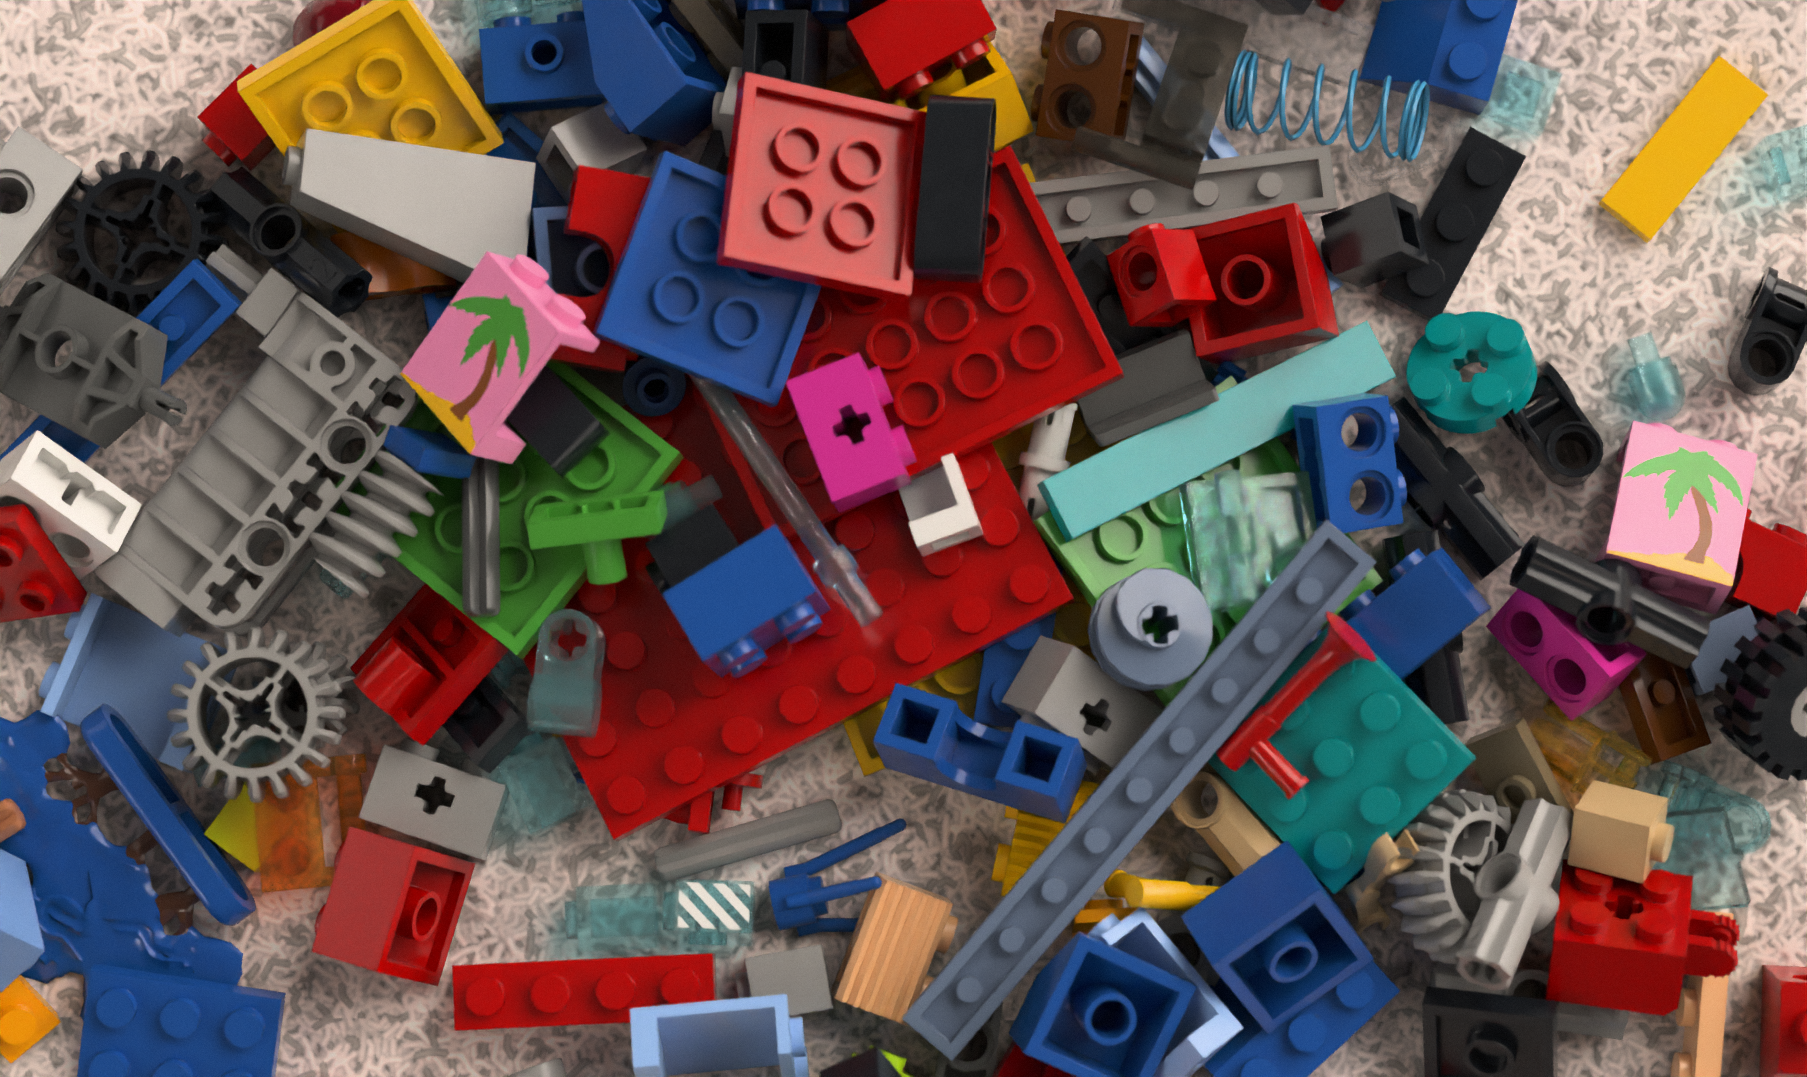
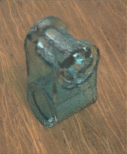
M573 609L558 610L549 615L542 623L538 635L535 672L528 696L527 728L533 732L594 738L597 733L601 713V678L606 647L605 635L600 625L584 613ZM575 625L576 631L585 635L587 641L585 647H574L572 657H569L568 650L560 647L558 640L560 635H570L572 627Z
M1663 761L1660 771L1664 774V777L1656 795L1669 798L1665 823L1674 825V837L1688 842H1695L1731 857L1753 853L1765 844L1770 836L1772 825L1769 813L1761 803L1718 784L1715 780L1700 772L1671 761ZM1683 789V794H1682L1681 799H1680V801H1679V803H1678V806H1677V808H1676V811H1675V813L1673 814L1674 806H1675V804H1676V802H1677V799H1678V797H1679V794H1680L1681 790ZM1731 809L1742 810L1752 820L1753 834L1746 844H1735L1728 840L1723 833V817Z

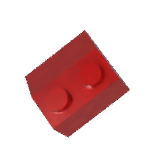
M887 0L847 22L846 45L881 98L884 100L897 93L902 101L931 86L934 83L931 74L953 62L956 69L960 70L988 55L991 51L987 43L995 39L997 28L981 0Z
M1294 202L1186 229L1194 231L1217 299L1215 302L1189 316L1196 356L1198 358L1220 365L1224 361L1234 362L1339 337L1328 275L1297 203Z
M349 826L345 842L341 844L335 856V875L326 904L320 909L315 921L316 937L311 952L374 972L438 986L476 863Z

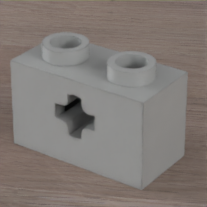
M1041 635L1001 701L1022 716L1019 721L1079 739L1087 762L1085 773L1096 776L1100 768L1110 772L1162 712L1161 708L1132 687L1121 685L1105 673L1099 663L1075 646Z
M403 738L400 750L384 744L358 818L486 861L511 790L510 787L497 783L501 770L494 769L489 774L476 766L472 760L464 758L460 770L438 763L436 761L440 752L439 749L427 745L422 746L418 742ZM440 779H445V791L454 795L451 808L439 806L435 814L432 815L429 813L430 802L420 798L424 786L436 788Z

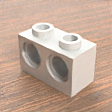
M38 430L0 461V507L25 503L79 580L118 552L142 506L141 503Z

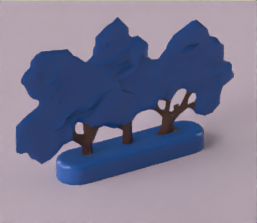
M104 703L83 719L80 725L83 739L103 767L100 773H91L68 763L67 752L70 746V738L67 724L59 715L55 718L40 712V710H36L27 718L15 723L0 717V802L4 799H12L19 806L26 819L25 827L2 841L0 849L26 861V864H28L33 873L31 889L45 952L38 957L36 963L27 971L22 972L21 975L46 984L54 978L62 977L70 972L82 975L84 977V1002L80 1017L83 1021L89 970L94 964L237 985L243 974L241 967L243 953L232 943L217 938L205 937L193 927L194 905L201 901L217 921L226 926H234L255 911V900L242 878L217 844L204 835L206 831L204 826L127 721L114 708ZM56 758L64 768L58 772L46 771L44 764L49 759ZM73 780L71 785L74 790L77 791L84 786L86 787V794L71 801L57 800L47 794L46 786L49 782ZM112 791H121L148 828L145 833L128 846H117L108 841L97 824L99 800ZM88 803L90 805V813L86 821L79 822L77 808ZM159 844L186 880L189 887L185 891L158 895L152 889L150 871L145 864L148 851ZM177 914L180 922L178 931L173 935H166L163 926Z

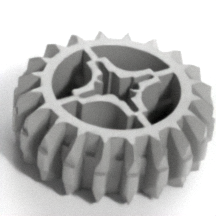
M252 626L249 629L248 647L242 646L241 639L235 631H226L223 634V641L227 653L221 655L213 644L205 642L201 645L200 649L210 664L205 669L189 660L183 664L182 669L185 673L196 678L192 689L182 684L172 685L171 694L187 699L188 705L187 709L169 710L167 712V719L176 723H188L189 730L176 733L171 737V743L177 748L194 744L196 749L185 757L182 765L186 770L192 771L207 762L209 766L200 781L204 787L211 789L219 783L224 775L227 776L224 785V797L237 799L244 782H248V795L251 802H263L265 782L271 783L272 790L277 798H287L290 795V788L286 776L292 774L297 783L303 787H308L313 783V780L303 765L308 760L324 769L330 765L331 760L325 754L316 750L320 741L322 740L331 745H340L342 736L340 734L324 729L325 720L338 721L346 716L345 709L337 706L325 707L324 699L341 693V685L336 681L319 685L317 680L328 672L331 667L327 660L321 658L312 662L307 667L303 665L312 650V645L304 640L296 644L292 651L287 654L289 634L283 630L278 629L274 633L269 647H265V635L263 629L258 626ZM252 662L279 664L271 678L266 676L256 688L251 690H240L223 679L230 671L244 664ZM295 678L300 683L307 702V722L303 735L286 721L283 713L284 702L291 692L288 687ZM211 695L227 709L229 714V726L222 737L225 742L219 750L214 746L207 728L206 712ZM232 696L244 702H251L257 705L262 704L266 699L269 702L270 708L264 711L271 714L269 721L281 729V734L274 729L255 724L247 730L243 722L250 718L242 715L244 708L234 702ZM262 739H273L291 751L282 760L261 768H242L234 765L242 752L247 753L257 741Z
M1466 790L1446 791L1443 794H1439L1395 837L1397 841L1402 832L1407 829L1420 851L1413 856L1411 848L1402 847L1397 849L1400 853L1398 858H1412L1415 862L1401 873H1397L1386 880L1395 885L1397 898L1391 907L1402 910L1404 916L1401 923V931L1414 934V948L1426 950L1431 961H1441L1449 964L1459 962V954L1482 902L1474 892L1475 876L1490 858L1503 852L1514 827V824L1511 823L1510 808L1498 806L1493 795H1483L1476 793V791L1467 792Z

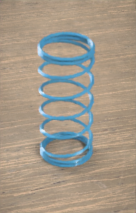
M1246 49L1237 55L1230 72L1225 98V123L1230 130L1235 129L1237 132L1244 127L1248 120L1251 130L1256 135L1263 134L1273 124L1279 112L1283 134L1289 141L1299 138L1307 128L1311 118H1313L1316 139L1323 146L1330 145L1335 141L1346 121L1349 144L1356 153H1359L1369 146L1380 125L1383 151L1390 159L1399 155L1402 161L1407 159L1410 163L1417 157L1424 138L1429 112L1430 90L1426 81L1422 83L1420 80L1415 81L1408 91L1401 116L1398 148L1395 152L1391 153L1388 148L1386 135L1387 101L1392 82L1390 75H1387L1384 79L1381 103L1372 129L1362 146L1357 147L1353 137L1352 126L1353 98L1358 80L1357 69L1351 72L1347 100L1338 125L1332 136L1324 141L1319 127V95L1325 72L1323 63L1317 67L1313 97L1305 119L1299 130L1291 135L1287 129L1285 116V94L1292 66L1290 57L1285 59L1283 64L1280 91L1273 111L1266 124L1258 129L1255 127L1253 120L1252 104L1256 89L1259 56L1256 51L1254 53L1252 50L1247 52ZM1245 70L1243 95L1237 111L1239 89Z

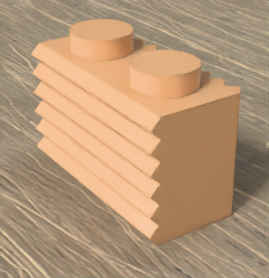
M876 871L874 876L881 879L882 885L876 890L868 891L858 921L855 924L854 932L851 935L836 979L832 985L831 993L834 999L907 1025L902 1016L934 979V977L926 975L934 953L938 951L945 954L948 951L957 928L958 918L949 915L953 903L948 898Z

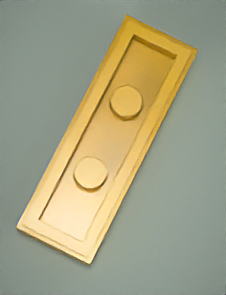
M1719 55L1598 204L1648 243L1769 94Z

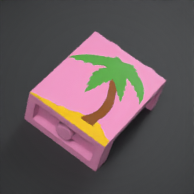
M487 251L400 373L470 455L509 464L515 461L526 443L505 419L559 344L592 353L600 344L599 340L582 323L585 319L583 311L569 299L556 294L546 283L549 279L548 273L538 263L524 255L518 254L512 259Z
M1633 420L1618 450L1616 461L1623 464L1610 528L1595 562L1603 559H1618L1628 562L1637 568L1641 574L1642 587L1679 605L1716 615L1733 586L1758 454L1740 450L1734 444L1724 440L1707 441L1678 433L1672 427L1665 424H1645Z

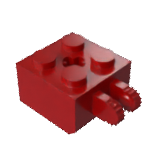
M1563 859L1558 895L1560 903L1555 919L1546 1000L1665 1016L1679 1008L1684 974L1701 977L1712 975L1716 979V977L1724 978L1726 975L1730 976L1731 972H1735V967L1738 966V951L1734 950V946H1737V941H1739L1740 937L1739 925L1736 924V920H1732L1730 916H1724L1723 913L1716 915L1715 912L1690 909L1693 876L1674 874L1662 869H1653L1642 884L1568 865V859Z

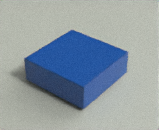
M390 425L383 444L389 453L415 471L459 479L469 478L476 460V456L470 455L466 449L444 434Z

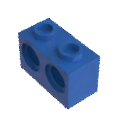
M1362 393L1293 404L1308 531L1315 532L1324 520H1328L1342 533L1404 523L1402 507L1406 504L1407 488L1403 474L1397 469L1394 443L1397 442L1399 437V423L1395 410L1389 405L1388 395ZM1352 415L1358 424V435L1353 444L1347 447L1342 439L1341 430L1344 421ZM1358 479H1361L1365 485L1366 497L1361 507L1354 510L1350 503L1349 493L1352 485Z

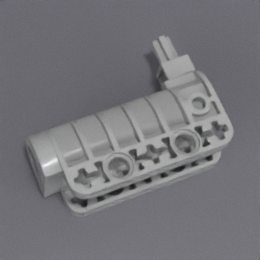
M222 244L216 253L213 251L210 254L205 266L242 302L235 313L265 338L259 345V348L267 356L133 521L118 552L93 571L104 583L162 629L179 637L188 629L197 616L224 631L233 630L238 636H248L249 629L252 626L262 628L316 562L311 558L318 556L316 549L313 545L310 549L308 547L311 544L309 540L311 533L316 532L329 537L334 536L335 533L325 516L329 511L335 513L344 502L342 499L343 493L345 491L352 492L359 484V473L361 471L368 472L376 463L374 457L376 452L387 449L383 444L390 425L404 427L412 418L418 405V394L401 376L400 373L403 369L326 308L300 291L273 268H270L264 276L233 250ZM390 394L397 398L402 397L405 400L397 410L392 406L384 404L385 399ZM369 417H372L378 426H386L378 437L365 423ZM365 440L366 449L362 458L352 464H343L342 456L345 448L354 441ZM328 468L335 472L340 479L345 476V479L337 488L329 478H322ZM311 493L323 501L317 511L312 510L304 503L307 496ZM290 516L295 524L305 527L300 535L290 531L284 525ZM282 539L284 542V553L281 559L273 565L264 566L262 559L266 546L272 541ZM246 570L263 580L257 589L253 587L254 582L242 577ZM275 587H278V589L275 591V593H274V594L271 596V598L269 599L268 596H269V595L271 594V592L275 589ZM231 593L241 603L235 613L230 612L231 609L224 603L226 597ZM255 614L254 618L248 622L247 620Z

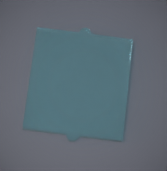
M1725 806L1667 812L1665 823L1674 825L1672 847L1666 862H1656L1652 870L1662 869L1674 874L1693 876L1690 909L1706 911L1748 907L1751 899L1741 866L1744 852L1742 849L1736 848Z

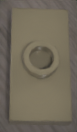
M1524 717L1473 736L1464 744L1477 758L1472 762V765L1487 794L1493 795L1498 806L1510 808L1512 824H1515L1525 800L1542 798L1548 803L1564 806L1572 815L1574 814Z

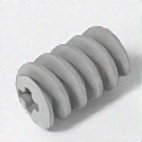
M378 450L374 457L382 469L383 475L379 476L367 471H361L358 475V479L365 488L367 495L361 496L345 491L342 495V499L351 515L347 517L329 511L325 516L335 533L334 536L329 537L316 532H312L309 536V540L318 553L316 558H311L364 599L370 593L360 575L366 573L383 578L386 572L376 555L380 552L399 558L402 551L392 535L398 532L415 537L419 532L409 514L413 511L431 517L435 511L425 494L430 491L443 495L397 457Z

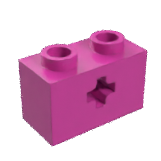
M856 353L786 381L831 501L839 512L912 484L905 466L917 461L903 425L891 430L882 406L892 403L893 399L880 366L868 370L860 353ZM857 416L862 425L865 426L862 429L864 441L853 444L850 438L845 435L848 432L846 420Z

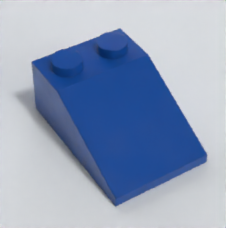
M582 0L595 84L608 101L604 105V110L609 119L627 135L632 133L648 137L653 141L660 140L686 146L712 123V107L716 92H725L727 80L713 68L707 57V51L695 34L685 30L673 17L668 7L671 0Z

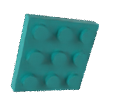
M1328 627L1291 662L1228 738L1261 705L1264 706L1314 656L1328 633ZM1374 651L1375 662H1370L1366 659L1353 660L1332 673L1282 723V727L1268 740L1303 777L1306 776L1310 780L1290 800L1284 796L1286 793L1251 758L1238 771H1233L1220 760L1216 752L1207 761L1283 842L1288 840L1309 869L1333 894L1339 892L1364 868L1369 850L1378 838L1387 833L1391 840H1393L1406 825L1477 759Z

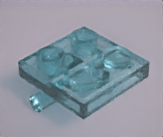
M1228 470L1215 473V479L1189 481L1179 486L1192 583L1204 595L1210 612L1249 609L1317 530L1309 471L1241 477L1240 470Z

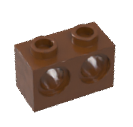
M1056 9L1054 22L1049 21L1046 24L1041 42L1042 58L1048 59L1044 85H1037L1031 103V119L1033 122H1037L1035 136L1104 148L1124 149L1145 23ZM1093 29L1100 37L1101 52L1094 62L1087 65L1078 55L1077 44L1080 37L1086 31ZM1081 92L1090 102L1091 114L1088 121L1083 126L1077 128L1068 118L1067 106L1070 99L1075 94Z

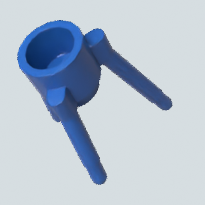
M901 818L805 863L784 867V878L769 881L772 908L779 930L796 927L799 937L819 932H854L858 918H818V916L829 914L828 901L876 890L882 885L881 879L874 876L824 887L821 876L812 878L809 876L903 831L907 826L906 821Z

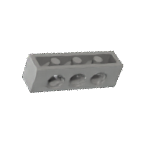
M19 126L7 142L0 139V193L15 194L25 204L16 213L5 214L0 212V296L65 208L62 207L63 200L66 197L73 198L78 192L77 178L82 177L83 170Z

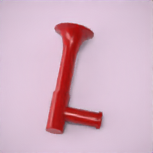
M1326 612L1325 614L1329 623L1328 633L1314 656L1264 706L1261 705L1216 751L1220 760L1233 771H1238L1251 758L1286 793L1284 796L1288 800L1294 797L1310 780L1306 776L1303 777L1268 740L1282 727V723L1341 666L1358 659H1366L1370 662L1376 661L1373 651L1364 639L1349 624L1332 612Z

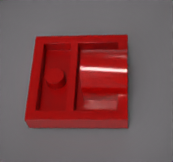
M25 503L0 507V623L79 612L86 598L87 591Z
M425 583L350 669L356 675L353 682L359 690L375 705L390 715L409 737L424 746L486 675L490 673L509 649Z

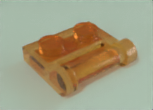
M366 753L327 756L331 763L326 769L308 760L303 766L310 773L313 783L308 787H303L296 782L292 774L286 776L290 795L284 799L277 798L272 790L271 783L265 782L263 802H253L262 893L332 885L335 871L334 865L325 866L317 777L336 776L342 844L345 842L349 826L366 831L365 820L358 818L364 803L361 773L367 772ZM278 761L251 763L250 768H261Z

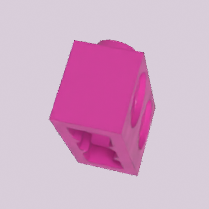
M1519 589L1512 594L1486 625L1488 630L1505 647L1506 651L1516 659L1545 691L1551 701L1571 721L1607 699L1647 654L1643 649L1627 641L1614 646L1591 642L1577 628V617Z

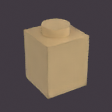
M1593 780L1574 808L1568 865L1643 884L1656 862H1666L1672 847L1674 825L1665 823L1669 798Z

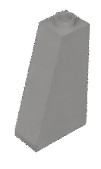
M308 128L297 142L296 147L287 146L283 162L282 184L292 186L290 206L465 283L487 251L512 259L518 254L527 256L536 164L534 162Z

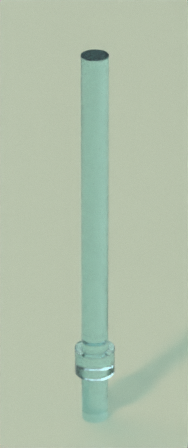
M689 375L816 560L812 568L827 589L835 588L862 628L877 620L883 612L856 574L859 565L845 545H836L734 394L727 389Z

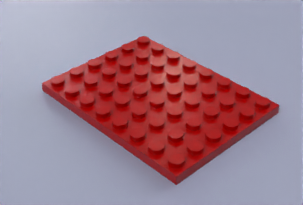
M684 374L686 378L685 395L680 404L667 414L655 417L644 416L632 410L628 404L622 406L624 410L678 450L684 457L659 488V490H664L668 512L661 533L710 503L721 513L740 546L765 531L691 375ZM992 443L957 459L984 535L922 556L908 523L910 520L900 492L895 490L790 540L789 542L792 544L831 610L820 616L823 625L814 633L792 644L789 643L787 638L782 639L764 650L768 657L764 663L738 678H734L731 672L720 677L702 661L667 601L648 574L645 566L654 561V558L645 543L660 534L621 538L627 577L618 582L602 585L591 584L587 578L523 658L615 841L618 842L691 804L696 799L733 782L889 700L896 683L914 687L1075 602Z

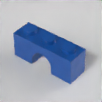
M896 683L873 739V743L885 768L1066 824L1087 768V762L1077 738L1017 720L1013 732L993 729L967 717L961 712L957 702L899 683Z

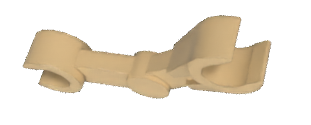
M1407 829L1402 832L1395 843L1392 842L1387 833L1378 838L1369 850L1364 866L1366 871L1346 888V894L1351 900V906L1345 910L1344 914L1362 941L1361 933L1368 926L1378 922L1381 929L1385 930L1390 924L1391 919L1378 900L1380 896L1379 889L1386 880L1397 873H1401L1415 862L1412 858H1398L1400 853L1397 849L1402 847L1411 848L1413 856L1420 851Z

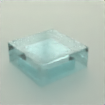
M1502 54L1489 102L1480 114V117L1540 137L1543 133L1562 73Z

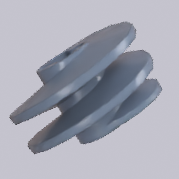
M1160 568L1139 570L1107 588L1092 607L1087 629L1091 651L1103 671L1121 685L1143 691L1167 688L1190 676L1205 660L1213 639L1212 614L1202 592L1187 577L1169 569ZM1147 619L1148 627L1157 625L1160 632V638L1154 641L1153 633L1145 635L1142 629V622Z

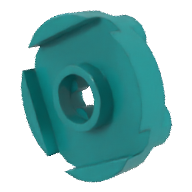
M1474 311L1457 315L1441 313L1434 316L1427 323L1425 334L1414 345L1408 359L1406 376L1417 406L1425 412L1429 421L1449 432L1472 434L1485 432L1496 427L1495 419L1505 416L1512 408L1514 414H1517L1527 404L1536 386L1537 364L1522 326L1517 321L1490 312ZM1470 363H1480L1482 367L1487 368L1485 373H1475L1471 382H1463L1459 372L1461 368Z

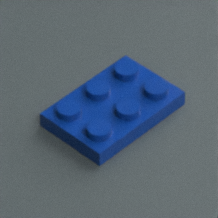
M94 964L89 970L77 1077H275L286 993Z

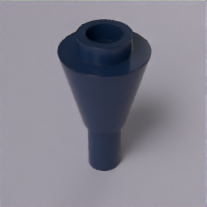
M638 354L636 362H629L622 385L623 396L628 406L635 412L650 417L661 416L674 410L682 401L686 391V378L682 371Z

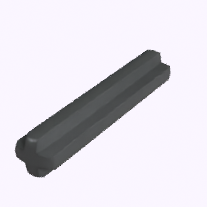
M476 456L470 477L462 479L463 610L470 617L487 618L496 616L500 612L499 461Z

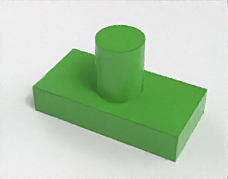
M664 490L536 505L527 522L531 549L582 543L589 583L602 585L623 580L627 577L621 538L661 533L668 515Z

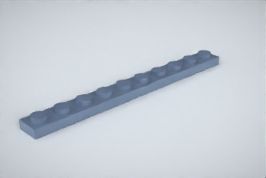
M1324 520L902 1016V1019L952 1061L1326 623V612L1334 613L1377 562L1332 523Z

